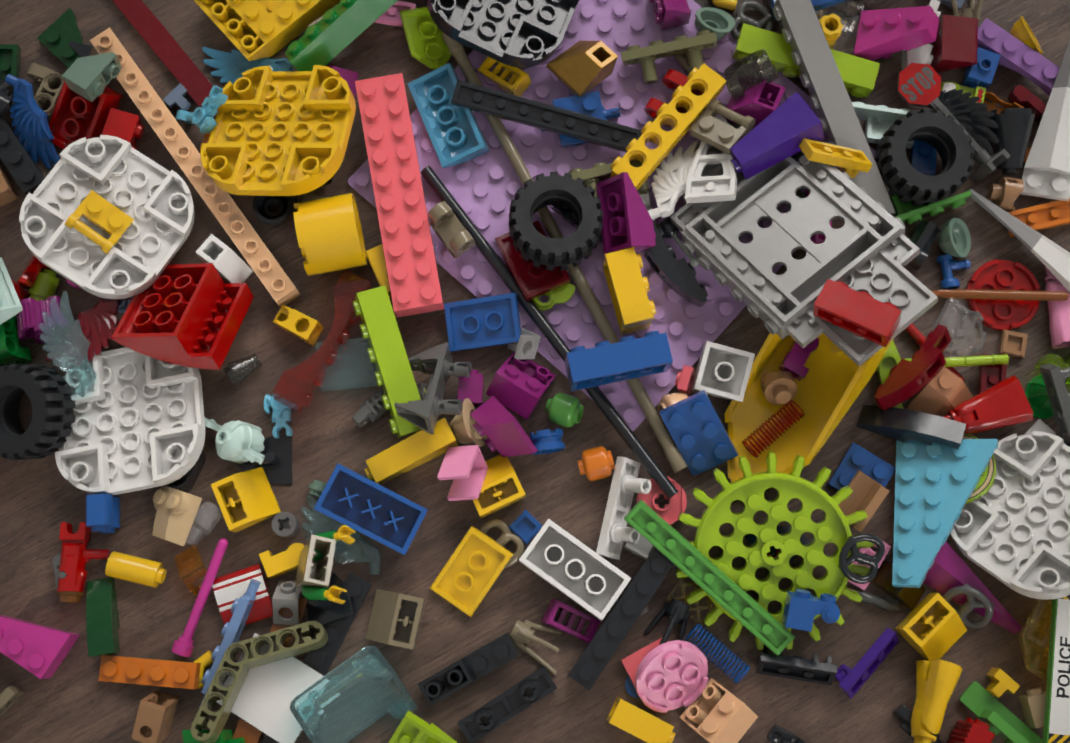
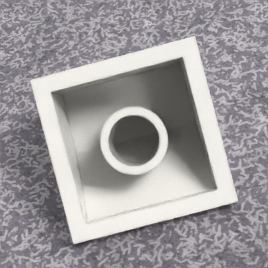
M706 341L702 348L692 391L700 392L705 390L707 395L743 402L755 354Z

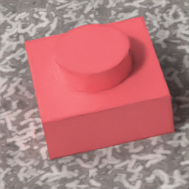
M684 365L682 372H678L675 380V386H677L678 391L684 392L688 396L691 394L696 375L693 367Z

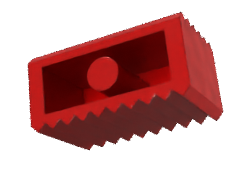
M967 717L966 721L956 720L955 729L951 730L952 734H949L950 738L947 741L948 743H992L995 734L989 731L990 726L986 723Z

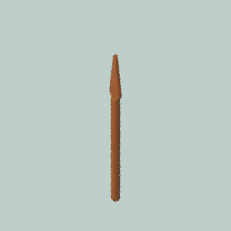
M930 290L937 297L945 299L1066 301L1069 298V294L1065 291Z

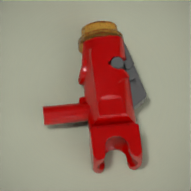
M67 522L60 524L59 540H62L61 552L52 559L57 596H60L59 602L80 603L81 596H84L83 589L88 574L85 570L86 562H89L90 559H108L110 556V549H87V544L90 542L91 527H86V522L79 524V530L75 534L72 532V524Z

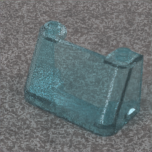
M367 646L358 651L297 695L290 704L292 714L312 743H347L388 712L393 718L401 719L404 718L408 711L413 712L418 708L393 667L375 646Z

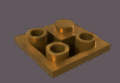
M578 41L550 61L546 67L580 98L612 74L618 56L602 41Z

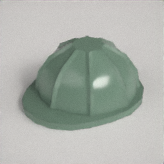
M704 7L696 11L695 27L697 31L710 30L711 33L716 32L717 41L731 32L735 26L734 18L721 9Z
M952 218L941 228L938 234V244L944 253L960 258L968 255L971 249V236L967 225L961 219Z

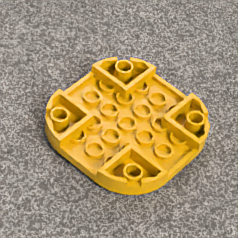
M270 65L260 66L241 73L243 77L237 79L234 84L229 81L225 85L222 93L228 96L227 101L218 107L215 118L217 124L211 131L208 143H202L200 152L202 165L217 187L234 195L296 196L319 188L334 176L343 162L356 112L355 98L346 80L340 76L339 72L321 65H314L312 71L273 72Z

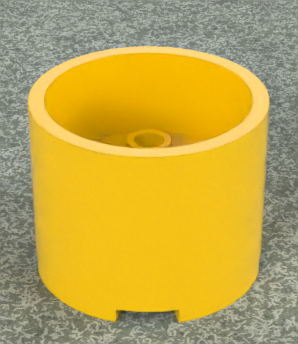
M353 193L294 203V208L297 210V212H293L296 235L302 256L306 260L303 261L308 276L367 265L362 226Z

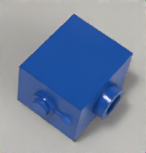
M978 47L977 64L967 66L961 86L970 88L979 86L987 90L992 83L1001 55Z

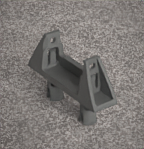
M449 343L437 345L408 359L412 371H421L432 376H430L424 400L395 403L397 415L430 434H434L440 414L461 416L462 399L442 400L449 377L470 378V372H472L470 361L452 363L453 359Z

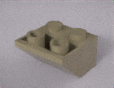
M377 589L365 639L415 650L426 599Z

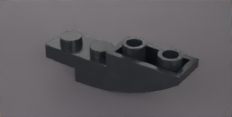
M653 221L656 246L648 248L644 256L657 275L675 293L698 307L703 306L707 302L706 297L708 293L704 285L697 282L694 267L690 265V262L687 263L685 258L678 261L674 260L676 255L670 245H666L663 239L665 236L659 224L655 225Z
M508 632L418 683V686L430 707L521 654Z

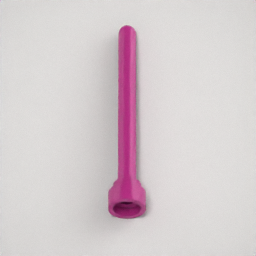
M225 538L220 539L217 543L183 635L174 641L171 651L177 655L191 657L194 649L192 637L228 546V541Z

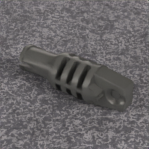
M380 388L378 392H375L373 396L359 406L360 410L352 417L360 428L370 421L374 423L388 411L385 410L381 396L385 395L383 388Z

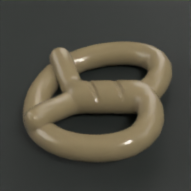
M498 519L490 520L480 528L481 532L486 534L491 528L498 527L502 530L503 534L496 542L503 547L509 541L516 545V552L505 566V568L514 565L524 552L523 542L517 535L510 532L506 523Z

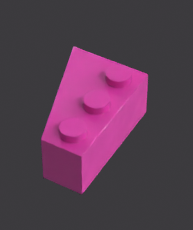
M931 6L861 11L853 54L870 61L882 57L887 59L892 57L891 54L904 49L909 51L935 42L939 18Z
M0 615V652L40 679H47L53 676L80 636V634Z

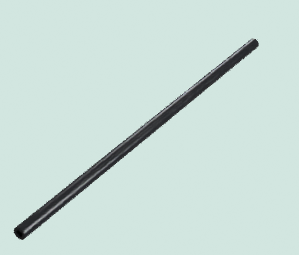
M430 166L425 167L421 171V175L440 200L445 201L449 205L455 216L475 240L476 247L510 292L517 294V300L565 362L566 354L570 352L568 346L531 299L526 302L510 270ZM598 386L586 388L587 393L666 497L670 499L678 493V490Z

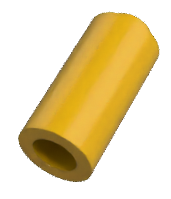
M115 551L110 554L105 569L106 576L155 588L159 583L162 584L164 582L167 572L161 562Z

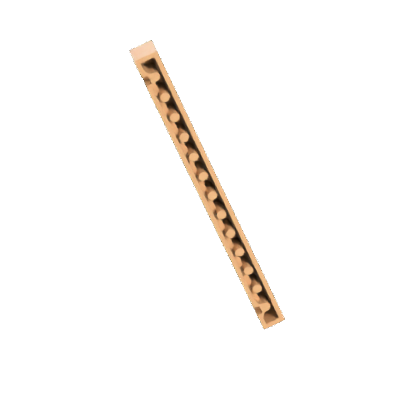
M109 27L92 38L90 41L99 54L113 52L117 55L122 68L116 78L280 308L282 305L286 306L301 295L229 193L221 190L212 181L202 165L199 151Z

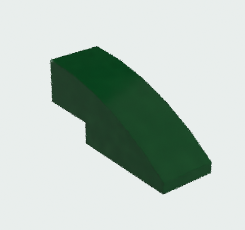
M113 577L88 581L86 595L88 656L96 657L120 652L117 627H120L115 580Z

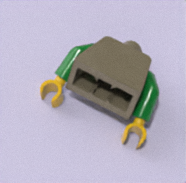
M342 525L337 532L333 530L315 535L311 534L301 551L295 587L301 588L305 598L310 600H329L338 604L345 603L344 600L339 599V595L341 592H347L346 589L337 586H331L329 589L328 587L335 545L339 539L349 545L354 543L355 539L350 535L356 533L355 530L347 525Z

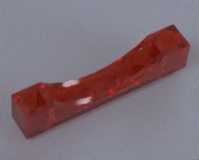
M348 270L343 271L333 288L335 315L326 340L309 359L294 368L284 371L272 391L275 401L299 413L302 412L304 407H309L314 397L312 393L315 387H320L326 376L325 370L328 365L332 366L338 356L336 351L340 345H345L350 335V332H348L352 324L356 325L361 317L360 315L356 316L352 301H356V293L371 289L370 281Z

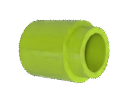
M42 269L33 287L29 289V298H33L36 301H45L46 298L54 296L60 281L56 277L57 273Z

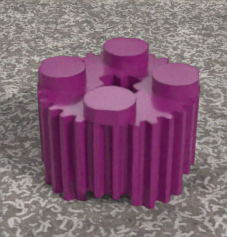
M51 296L46 298L45 301H36L33 298L20 300L23 310L16 314L19 340L26 341V338H33L35 343L45 344L47 342H54L55 337L61 336V334L67 337L65 333L70 329L67 304L62 303L61 297Z

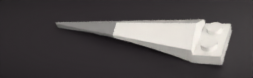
M1070 41L1024 167L1022 176L1024 190L1020 193L1021 195L1068 202L1070 199Z
M969 189L972 194L970 197L1012 232L1070 293V252L979 193Z

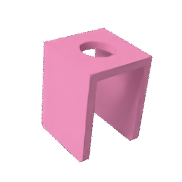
M479 446L448 447L437 475L438 480L453 479L447 496L448 501L478 499L488 471V466Z

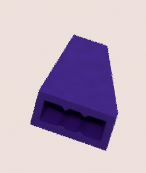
M798 92L794 93L730 149L733 157L730 161L734 165L735 172H740L745 180L800 152L799 145L803 138L815 141L824 139L822 122Z

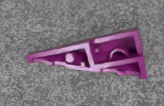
M945 542L936 555L931 569L926 573V578L922 584L928 585L942 595L954 587L969 584L970 587L979 590L993 602L992 623L998 624L1012 634L1019 632L1022 627L952 547ZM958 594L951 598V600L963 605L967 601L966 594ZM976 607L972 610L981 616L985 615V608Z

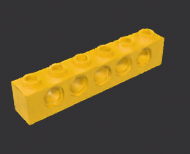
M705 63L699 69L694 68L687 77L688 82L683 87L681 85L678 86L671 96L673 98L669 104L664 103L656 113L658 117L653 122L648 121L641 130L643 134L638 140L634 138L626 148L628 152L622 158L618 156L610 167L612 169L611 177L627 172L636 190H638L707 110L711 100L716 99L724 90L727 80ZM694 89L700 90L702 95L696 96L691 91ZM684 107L687 113H679L676 108ZM667 124L672 127V130L664 131L660 126ZM653 142L657 145V148L649 149L645 144ZM638 160L642 163V166L633 167L630 161Z

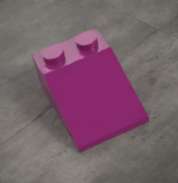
M622 172L596 184L597 197L600 199L601 210H603L601 233L604 256L608 253L634 247L635 253L656 246L653 220L628 173Z

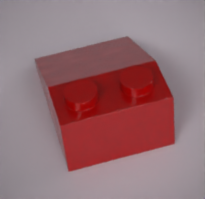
M64 81L49 122V128L54 137L51 140L52 143L64 150L68 145L81 138L100 137L110 108H118L122 95L106 86L104 92L97 96L93 102H90L69 89Z

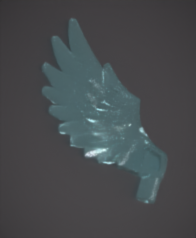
M63 291L60 299V308L55 298L50 300L52 317L46 311L41 313L45 324L40 323L38 326L44 333L40 335V339L47 344L42 349L49 352L47 358L54 360L53 366H58V369L61 371L69 372L70 376L79 381L80 384L75 393L84 397L89 387L94 383L97 374L90 366L87 357L90 342L84 336L79 320L74 321L68 293Z
M311 494L307 495L312 511L304 506L301 510L313 525L302 523L301 526L312 535L333 530L337 532L344 524L313 509L317 501ZM358 531L350 535L355 539V542L350 545L340 539L335 545L333 560L337 559L336 561L339 564L343 562L348 564L353 561L357 563H370V575L380 574L381 554L378 547L364 541Z

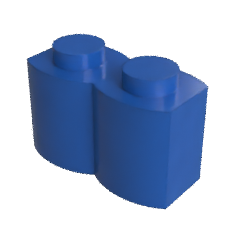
M110 494L86 495V527H91V532L111 534L115 533V529L120 528V497H114Z

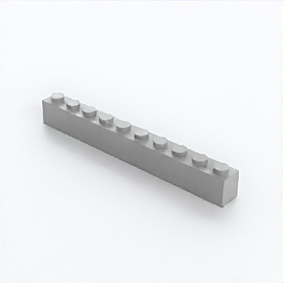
M776 0L774 3L775 7H773L774 15L778 21L781 20L784 28L782 29L784 40L791 45L793 50L791 52L792 60L796 66L799 65L802 73L800 74L801 82L809 90L811 95L809 97L810 105L813 110H817L819 120L822 122L823 132L826 133L829 140L827 143L864 152L873 165L868 173L859 171L855 178H851L852 182L858 187L865 188L874 201L881 202L886 207L888 213H895L811 0Z

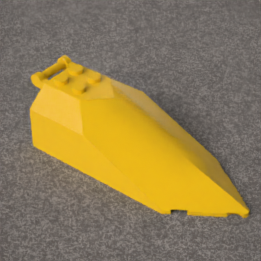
M769 333L752 364L743 402L732 400L724 413L725 423L728 424V435L738 453V456L727 461L728 478L731 479V483L743 477V472L739 466L740 456H745L748 460L752 474L767 472L766 457L768 451H773L776 455V472L790 474L793 468V461L797 455L804 457V467L810 465L871 379L893 339L887 344L886 348L882 347L862 365L858 366L824 333L818 336V348L810 353L804 364L809 369L808 373L800 381L794 378L797 384V393L792 400L800 406L805 416L800 418V421L796 419L797 423H794V426L790 425L791 429L788 428V431L784 430L785 434L782 433V436L778 435L779 439L776 438L773 444L769 442L770 447L767 446V449L763 447L765 451H761L762 454L756 451L759 457L755 458L744 447L742 441L745 438L747 439L750 433L756 431V428H759L760 425L762 426L765 420L771 418V415L777 413L780 407L783 408V405H786H775L768 402L761 388L760 380L765 373L781 371L778 368L794 341L790 335H787L782 340L776 333L774 335ZM792 402V404L799 410V412L803 414L800 411V409ZM749 438L750 441L757 447L754 441L751 438Z

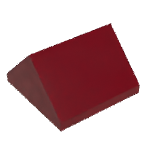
M942 15L939 19L936 41L932 42L933 48L931 50V55L934 56L931 66L937 73L977 64V18Z

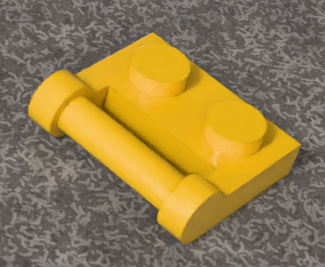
M91 190L74 213L68 217L64 225L70 229L74 228L100 246L101 251L108 254L131 226L134 219ZM84 216L111 235V237L107 240L81 222V217Z

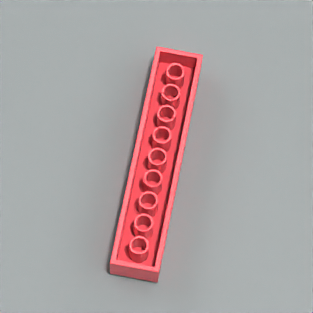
M399 73L355 81L394 313L399 318L444 310L403 74Z

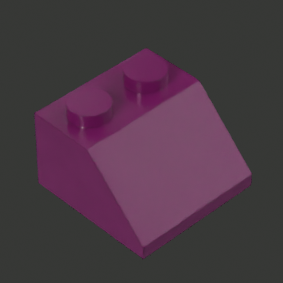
M494 396L470 414L475 421L472 425L481 437L486 436L484 443L492 452L497 450L502 457L534 454L538 451L516 418Z

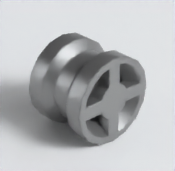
M280 512L272 520L273 531L284 538L293 537L300 528L298 518L289 512Z

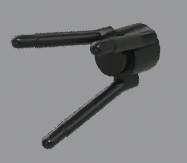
M674 598L671 599L670 603L665 602L662 610L644 631L645 635H648L667 613L666 618L670 619V622L659 645L668 641L675 623L680 624V622L681 626L677 640L683 641L687 621L691 615L688 613L690 606Z

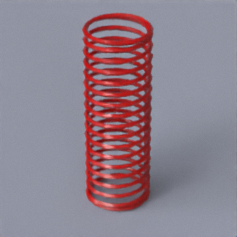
M790 400L786 405H783V408L780 407L777 413L771 415V418L765 420L762 426L760 425L759 428H756V431L750 433V436H747V439L745 438L742 444L751 455L758 458L759 455L756 451L762 454L761 451H765L763 447L767 449V446L770 447L769 442L773 444L776 438L779 439L778 435L782 436V433L785 434L784 430L788 431V428L791 429L790 425L794 426V423H797L796 419L800 421V418H803L805 413L795 401ZM792 402L800 409V411L803 414L799 412V410L792 404ZM749 438H751L754 441L757 447L750 441Z

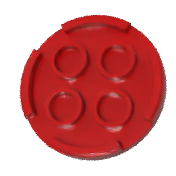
M995 259L983 264L972 274L966 289L1039 291L1040 286L1034 274L1023 264L1017 261ZM966 299L971 313L980 323L988 328L999 331L1004 329L1010 331L1025 325L1035 316L1039 309V300Z

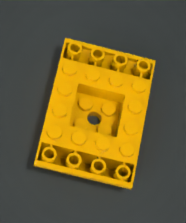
M193 0L248 61L272 57L308 28L309 24L323 16L326 11L340 2V0Z

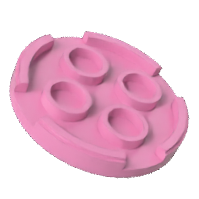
M676 640L663 643L651 650L639 664L635 675L636 692L642 702L656 712L667 713L668 710H674L682 706L686 708L702 694L709 679L707 677L708 661L701 650L690 642Z

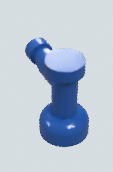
M950 254L937 257V263L941 265L943 280L940 282V290L959 289V280L953 278L952 270L970 269V260L952 261Z

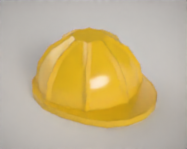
M1021 16L1014 23L1011 35L1033 50L1039 51L1041 55L1044 54L1025 18Z

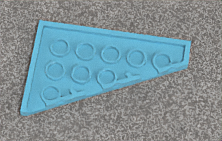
M962 439L959 449L933 441L930 446L915 440H905V442L896 440L893 587H921L926 578V573L931 569L941 546L945 544L955 521L958 520L962 513L961 510L980 481V476L986 470L995 449L998 448V439Z

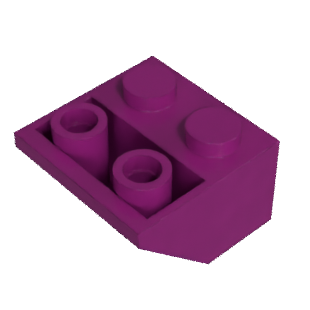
M648 0L649 3L652 2L654 7V21L656 24H660L662 31L689 24L691 12L687 0Z
M762 79L734 90L726 107L745 117L750 116L756 120L754 129L779 107L786 87ZM727 119L729 122H731V123H733V124H737V123H735V122H733V121Z
M514 351L495 373L485 394L489 397L494 396L502 405L528 419L537 408L556 375L530 359H515L516 352Z

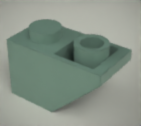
M109 52L77 58L62 76L69 89L93 102L97 96L104 92L107 84L118 76L122 66L117 55Z

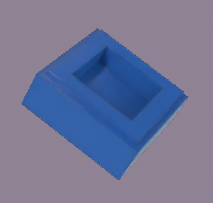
M525 509L509 526V529L527 545L543 526Z

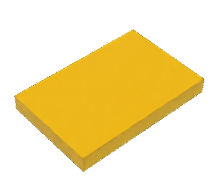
M471 526L430 589L471 617L514 554L476 527Z

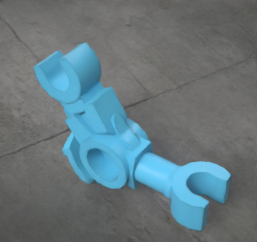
M214 85L210 90L209 97H206L201 104L202 107H197L194 112L177 110L175 119L183 120L187 124H195L202 133H210L217 124L214 119L218 112L217 109L227 101L228 96L222 93V88Z
M305 374L300 376L296 380L295 385L288 391L283 390L282 392L275 393L273 396L265 395L264 410L270 414L272 412L271 407L273 409L272 423L276 422V425L273 427L272 434L276 439L280 438L279 431L282 428L286 429L288 437L293 435V430L288 425V422H292L291 406L294 402L293 398L313 385V382Z

